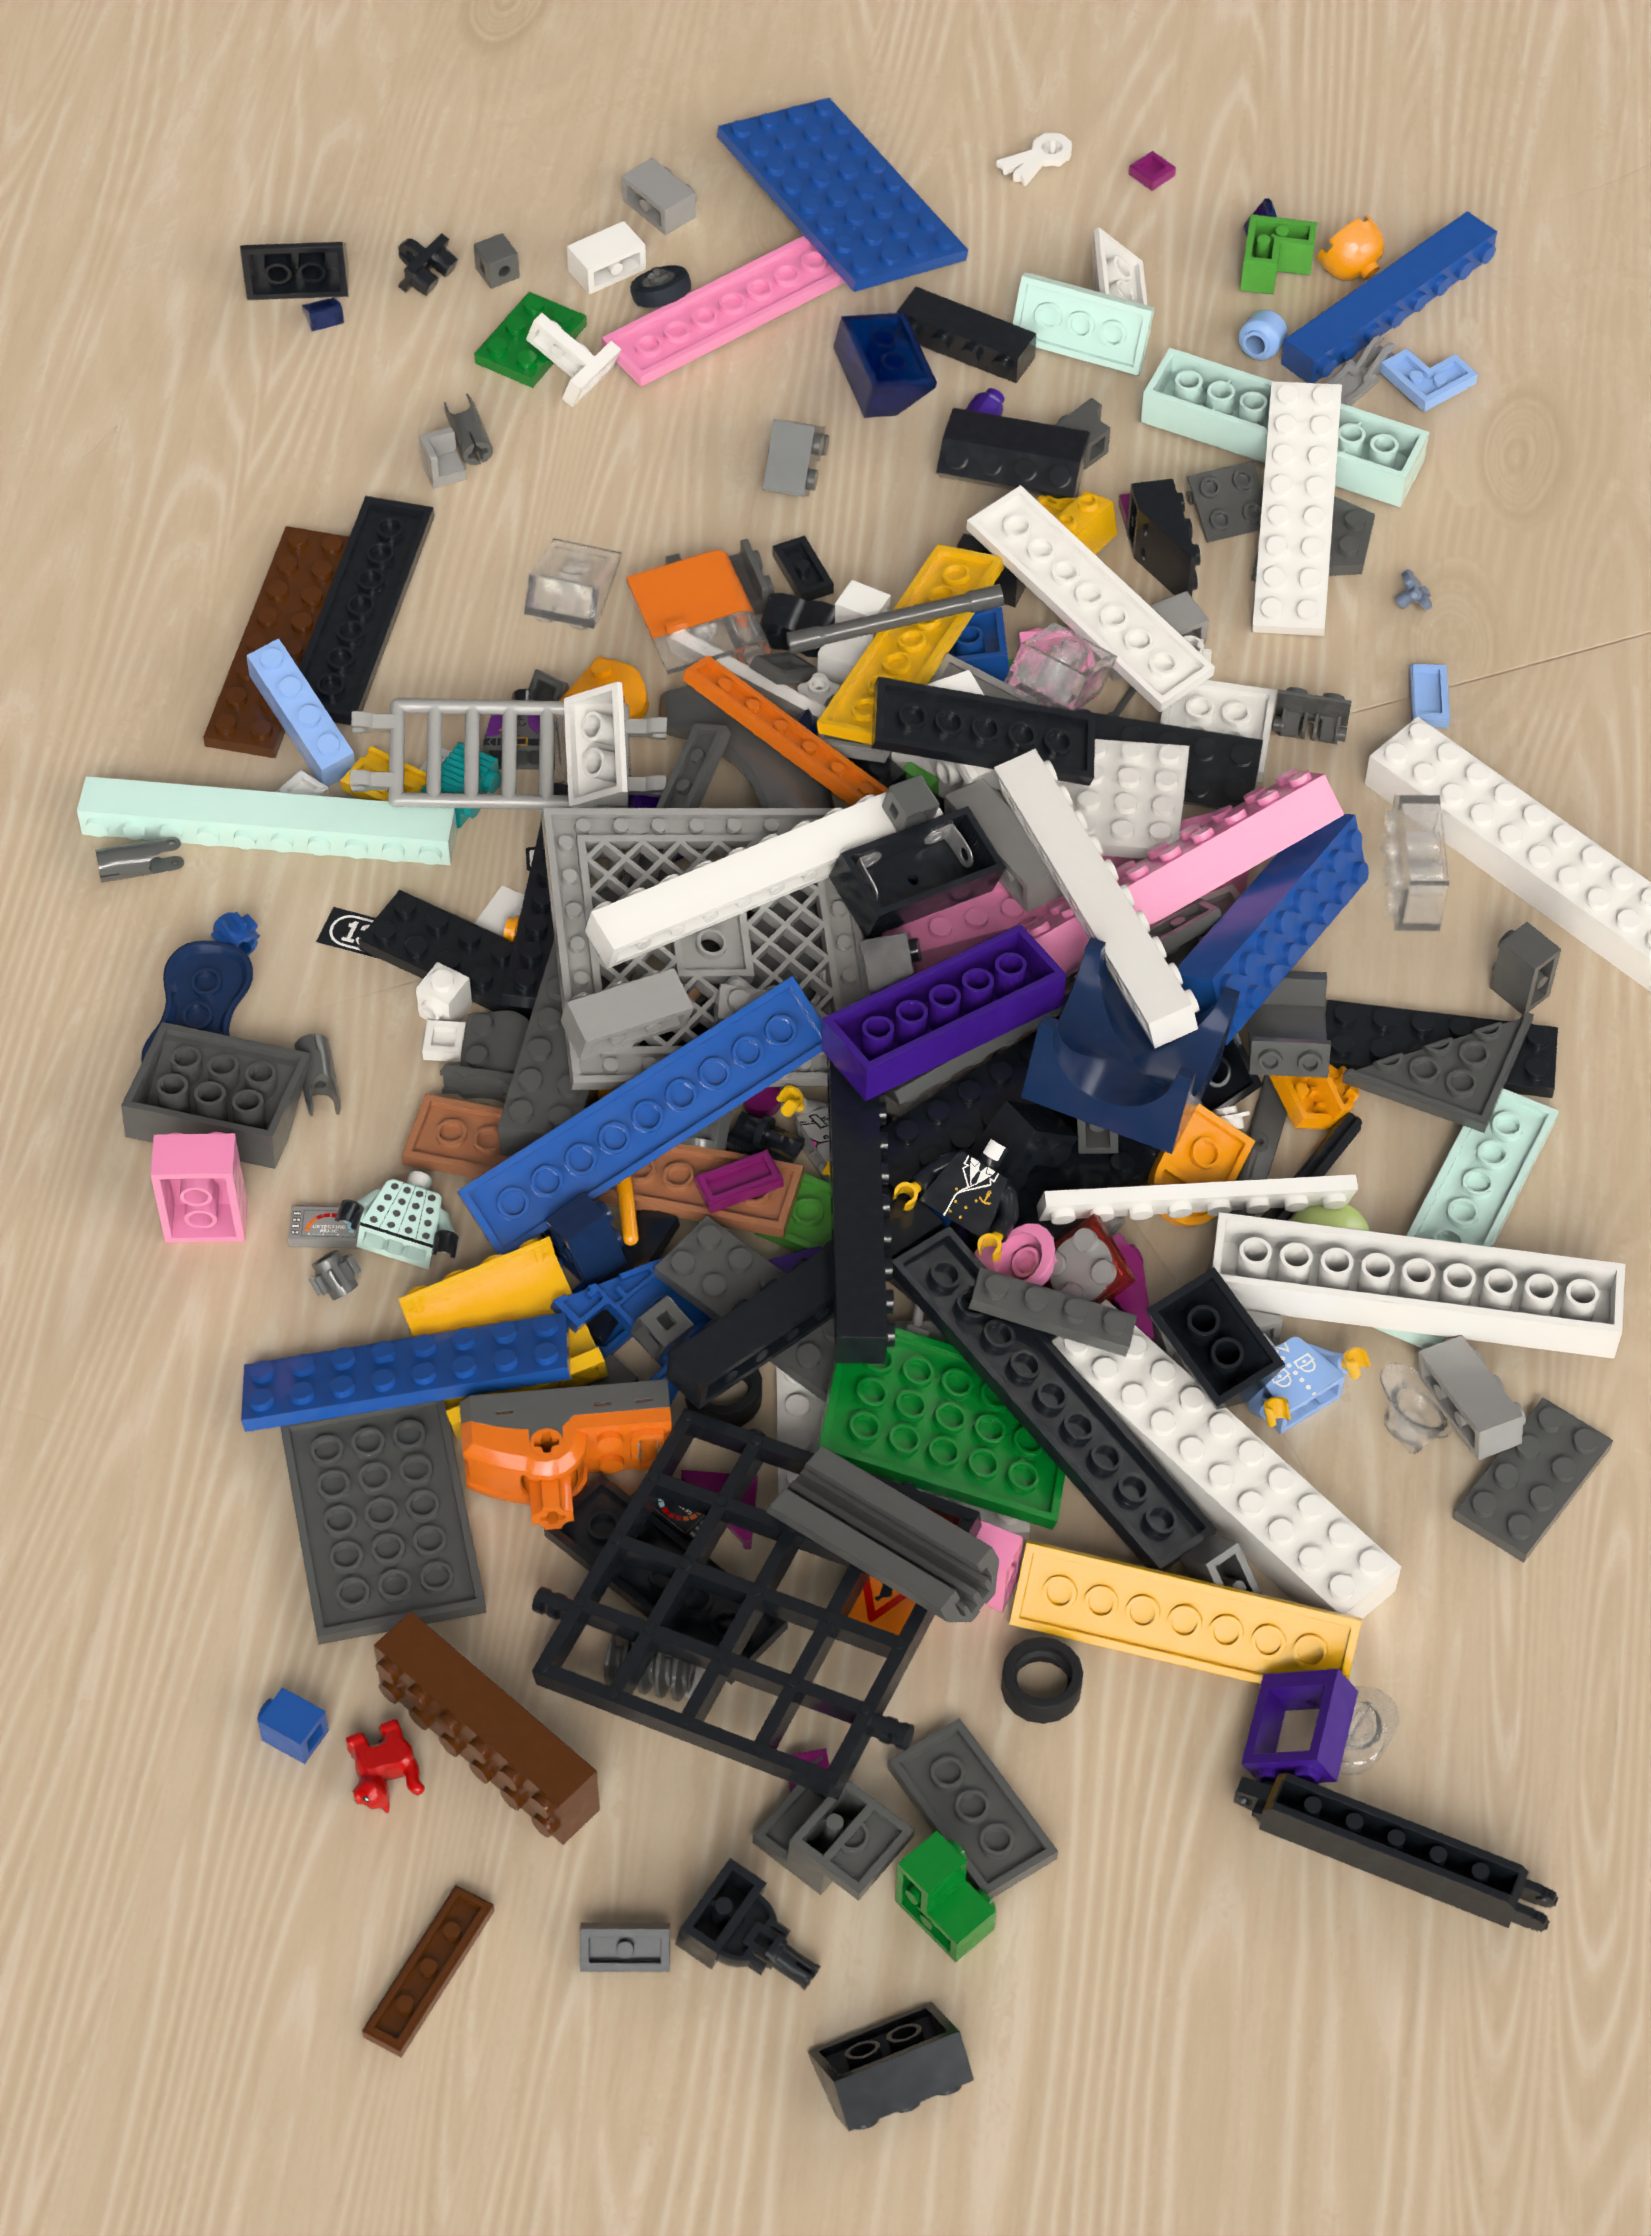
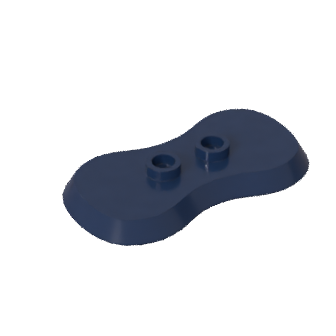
M203 940L186 943L170 956L163 973L166 996L164 1013L158 1026L149 1036L143 1047L141 1062H143L162 1022L230 1036L229 1028L234 1010L248 992L253 980V966L250 958L243 950L224 942Z

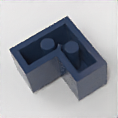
M585 1192L545 1219L549 1228L540 1234L541 1238L544 1239L550 1236L556 1257H562L563 1265L586 1288L589 1285L598 1283L627 1262L621 1249L625 1245L623 1238L610 1224L614 1221L612 1213L602 1201L595 1203Z

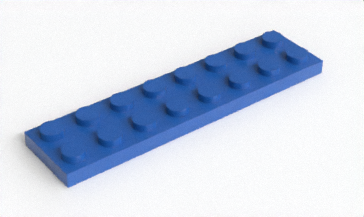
M566 1312L244 1364L241 1414L244 1430L249 1432L571 1379L569 1324Z

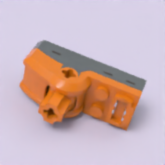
M667 1379L473 1395L460 1402L463 1459H465L467 1488L495 1499L530 1505L532 1524L541 1525L545 1530L562 1529L565 1523L574 1521L572 1501L587 1487L589 1473L615 1474L623 1470L648 1471L672 1430Z

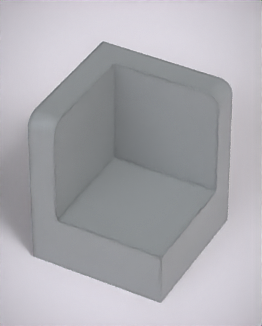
M452 427L419 436L422 466L433 489L466 480V469L456 451L455 433Z

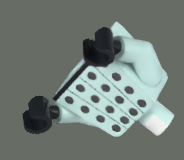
M413 1171L409 1174L406 1183L394 1179L387 1180L381 1190L375 1189L358 1201L347 1199L341 1202L335 1221H348L351 1223V1229L357 1230L360 1223L356 1247L428 1270L431 1265L432 1255H436L437 1252L449 1253L451 1258L456 1256L459 1237L454 1232L449 1213L440 1208L442 1196L439 1193L429 1191L432 1179L426 1173Z

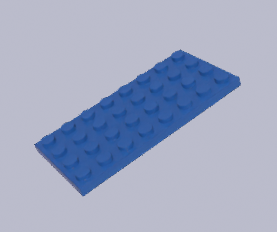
M830 98L819 99L814 102L718 126L717 138L853 292L966 261L968 249Z

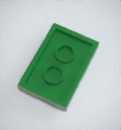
M528 292L474 353L475 364L533 388L554 364L553 361L526 340L533 321L543 313L551 321L558 323L562 330L575 340L587 326L586 315Z

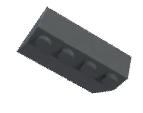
M162 1022L121 1105L125 1137L153 1143L154 1135H165L174 1132L183 1134L235 1133L240 1162L275 1169L290 1135L311 1060V1054Z

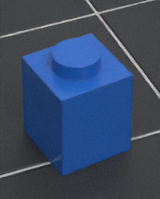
M283 1687L274 1699L270 1698L263 1704L257 1717L262 1741L303 1764L308 1761L329 1732L325 1710Z

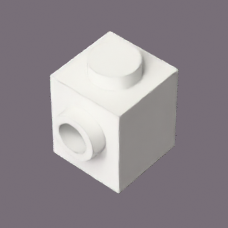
M438 962L416 988L419 1016L426 1020L460 1022L472 1006L470 978Z

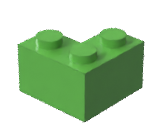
M1251 214L1240 291L1274 295L1277 271L1310 275L1318 222Z

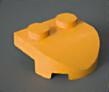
M598 656L559 700L564 701L566 697L610 683L621 682L623 703L629 706V719H642L649 708L646 687L640 673L629 664Z
M1329 1063L1328 1078L1269 1075L1295 1128L1330 1129L1336 1125L1340 1118L1353 1109L1354 1102L1359 1097V1090L1356 1087L1342 1083L1343 1074L1347 1070L1346 1067L1341 1066L1339 1069H1336Z

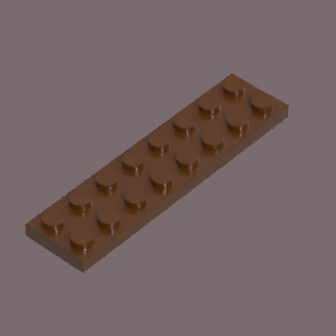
M285 527L203 736L205 747L276 758L286 731L250 678L247 655L279 639L297 667H300L349 536Z

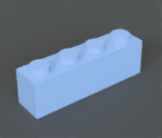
M277 639L248 654L247 663L250 678L316 779L327 787L340 781L355 764L354 752L281 641Z

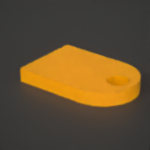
M1198 1104L1173 1153L1170 1154L1160 1150L1150 1170L1148 1186L1236 1181L1255 1140L1201 1104ZM1193 1212L1191 1215L1182 1218H1171L1169 1214H1159L1170 1224L1179 1227H1194L1206 1223L1215 1217L1208 1215L1207 1212Z

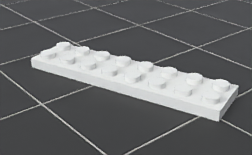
M1271 383L1253 614L1254 633L1325 635L1342 393L1341 384Z
M1021 485L967 520L966 530L993 555L1001 557L1003 565L1159 712H1162L1214 675V665Z

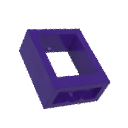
M1339 1669L1263 1674L1241 1764L1256 1781L1265 1783L1266 1779L1275 1781L1278 1773H1289L1317 1785L1319 1783L1337 1782L1358 1690ZM1319 1709L1310 1750L1276 1752L1285 1712Z

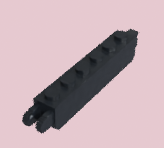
M1278 1773L1275 1781L1266 1779L1265 1783L1242 1776L1235 1792L1234 1803L1252 1811L1251 1816L1261 1821L1259 1830L1506 1928H1509L1511 1922L1537 1932H1542L1548 1928L1550 1921L1547 1915L1519 1903V1899L1551 1909V1907L1556 1906L1559 1897H1557L1553 1889L1527 1879L1529 1872L1521 1864L1289 1773Z

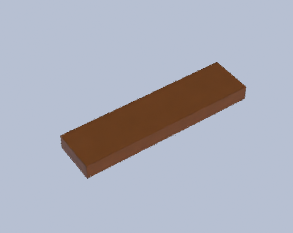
M457 1885L454 1887L362 2030L363 2038L402 2058L495 1911L494 1904Z

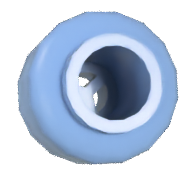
M1261 310L1255 312L1247 319L1239 332V344L1242 351L1254 360L1264 361L1271 359L1283 347L1284 339L1288 337L1287 325L1283 318L1273 311Z

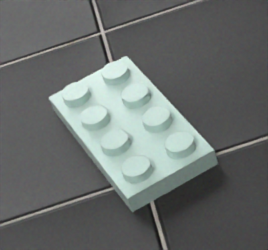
M1025 272L1021 277L1012 324L1037 333L1036 348L1138 376L1142 372L1155 307Z

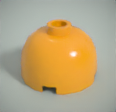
M1365 215L1364 223L1360 218L1349 223L1329 240L1332 244L1329 251L1326 253L1322 248L1316 257L1324 269L1334 278L1341 281H1352L1362 277L1366 280L1380 268L1377 262L1384 253L1383 235L1370 216Z

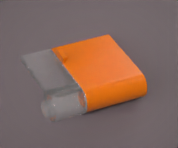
M721 550L709 551L626 577V582L668 675L685 670L707 655L717 660L735 654L738 661L750 666L754 656L771 654L772 649L726 552Z

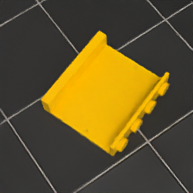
M549 1236L541 1240L537 1238L528 1240L521 1244L519 1249L508 1254L489 1256L482 1261L481 1265L469 1270L453 1271L447 1274L442 1281L428 1287L425 1285L414 1287L406 1293V1296L398 1300L413 1337L424 1334H435L461 1328L496 1324L503 1321L556 1314L550 1308L552 1302L560 1296H569L573 1293L555 1255ZM584 1325L576 1333L569 1328L571 1379L477 1395L580 1387L608 1376V1372L599 1347H596L587 1325ZM468 1396L445 1400L446 1414L456 1439L462 1437L460 1402Z

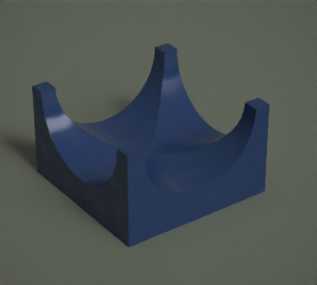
M1091 937L1086 945L1076 980L1059 1020L1044 1015L1038 1025L1021 1098L1172 1154L1220 1065L1240 991L1225 986L1219 1000L1211 1008L1195 1015L1198 1026L1197 1030L1154 1048L1121 991L1110 977L1105 961L1106 942Z

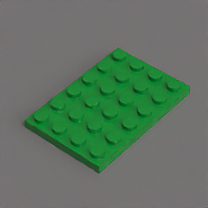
M895 1327L894 1347H887L885 1364L835 1363L834 1359L815 1453L823 1446L863 1471L899 1483L909 1482L918 1489L1053 1530L1058 1522L1065 1474L951 1344Z

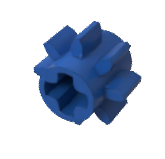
M229 912L220 916L214 923V932L211 933L215 941L236 946L247 955H250L255 950L258 943L257 939L260 937L256 931L258 925L251 916L246 914L241 917L238 912Z

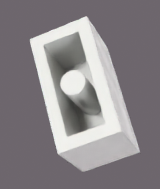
M622 221L568 245V272L590 295L646 270L645 243L625 221Z

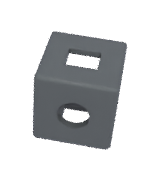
M503 233L473 245L475 268L490 288L500 286L520 277L518 253Z
M922 775L891 785L882 803V808L897 832L934 819L940 806Z
M667 1295L637 1318L630 1333L657 1362L669 1353L675 1344L686 1339L693 1327V1323ZM649 1332L654 1336V1338H655L660 1344H658V1343L652 1338V1336L649 1334Z

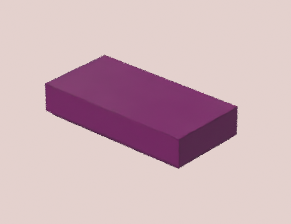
M768 1149L694 1176L695 1186L710 1214L784 1187L783 1177Z

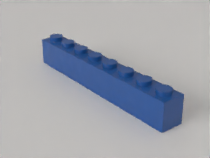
M1465 212L1284 339L1281 365L1306 383H1315L1322 377H1328L1336 367L1349 359H1353L1360 350L1369 345L1374 337L1383 335L1391 328L1398 327L1405 318L1414 312L1422 310L1436 296L1443 295L1453 284L1459 280L1466 279L1474 269L1482 264H1487L1496 252L1497 231L1470 212Z

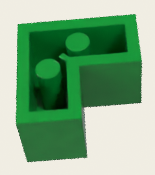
M935 1831L897 1863L895 1902L956 1963L995 1929L996 1907L985 1891L982 1889L975 1890L966 1881L967 1856L961 1846L952 1839L947 1841L938 1831Z

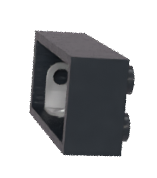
M969 806L842 852L829 878L863 935L868 939L993 891L1006 866ZM908 879H913L916 885L910 884Z

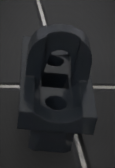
M441 233L426 248L411 238L404 240L399 245L398 255L407 265L404 269L405 278L398 285L401 290L406 293L413 287L427 296L435 288L439 280L430 271L432 268L444 277H447L455 269L458 259L446 249L449 238Z

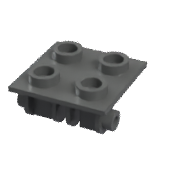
M1254 461L1187 477L1191 491L1186 493L1189 505H1196L1207 543L1260 530L1263 490Z
M1289 687L1286 691L1278 689L1275 716H1282V718L1274 717L1272 731L1279 732V736L1297 738L1301 719L1304 720L1301 739H1305L1307 721H1314L1312 741H1315L1318 722H1321L1319 742L1337 745L1338 741L1345 742L1347 727H1340V725L1348 726L1352 701L1344 700V696L1336 693H1324L1323 696L1308 694V691L1297 687Z

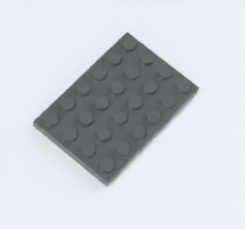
M445 1400L280 1426L318 1645L388 1632L411 1611L425 1624L487 1613L449 1420L446 1414Z

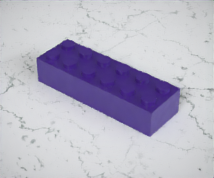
M1020 924L822 1018L821 1050L860 1096L867 1101L1063 1006L1066 973Z

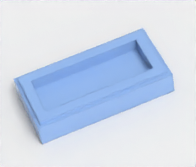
M1410 664L1411 721L1418 716L1434 728H1448L1450 713L1447 665Z

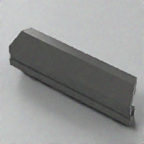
M823 1446L817 1450L806 1463L798 1477L792 1481L787 1489L784 1488L766 1511L768 1514L946 1622H972L980 1613L979 1610L985 1603L987 1604L995 1595L999 1558L993 1547Z

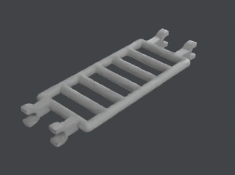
M395 698L390 704V714L352 711L351 726L353 734L390 732L389 772L350 769L351 791L388 790V802L393 807L531 810L571 808L569 807L568 795H554L555 716H564V701ZM623 703L628 795L661 797L666 787V775L629 777V737L666 740L667 717L629 719V706ZM405 713H428L426 793L403 792ZM443 714H465L463 793H441ZM480 714L502 715L501 794H479ZM517 715L540 716L539 795L516 794ZM627 797V806H612L611 808H627V807H628V797Z

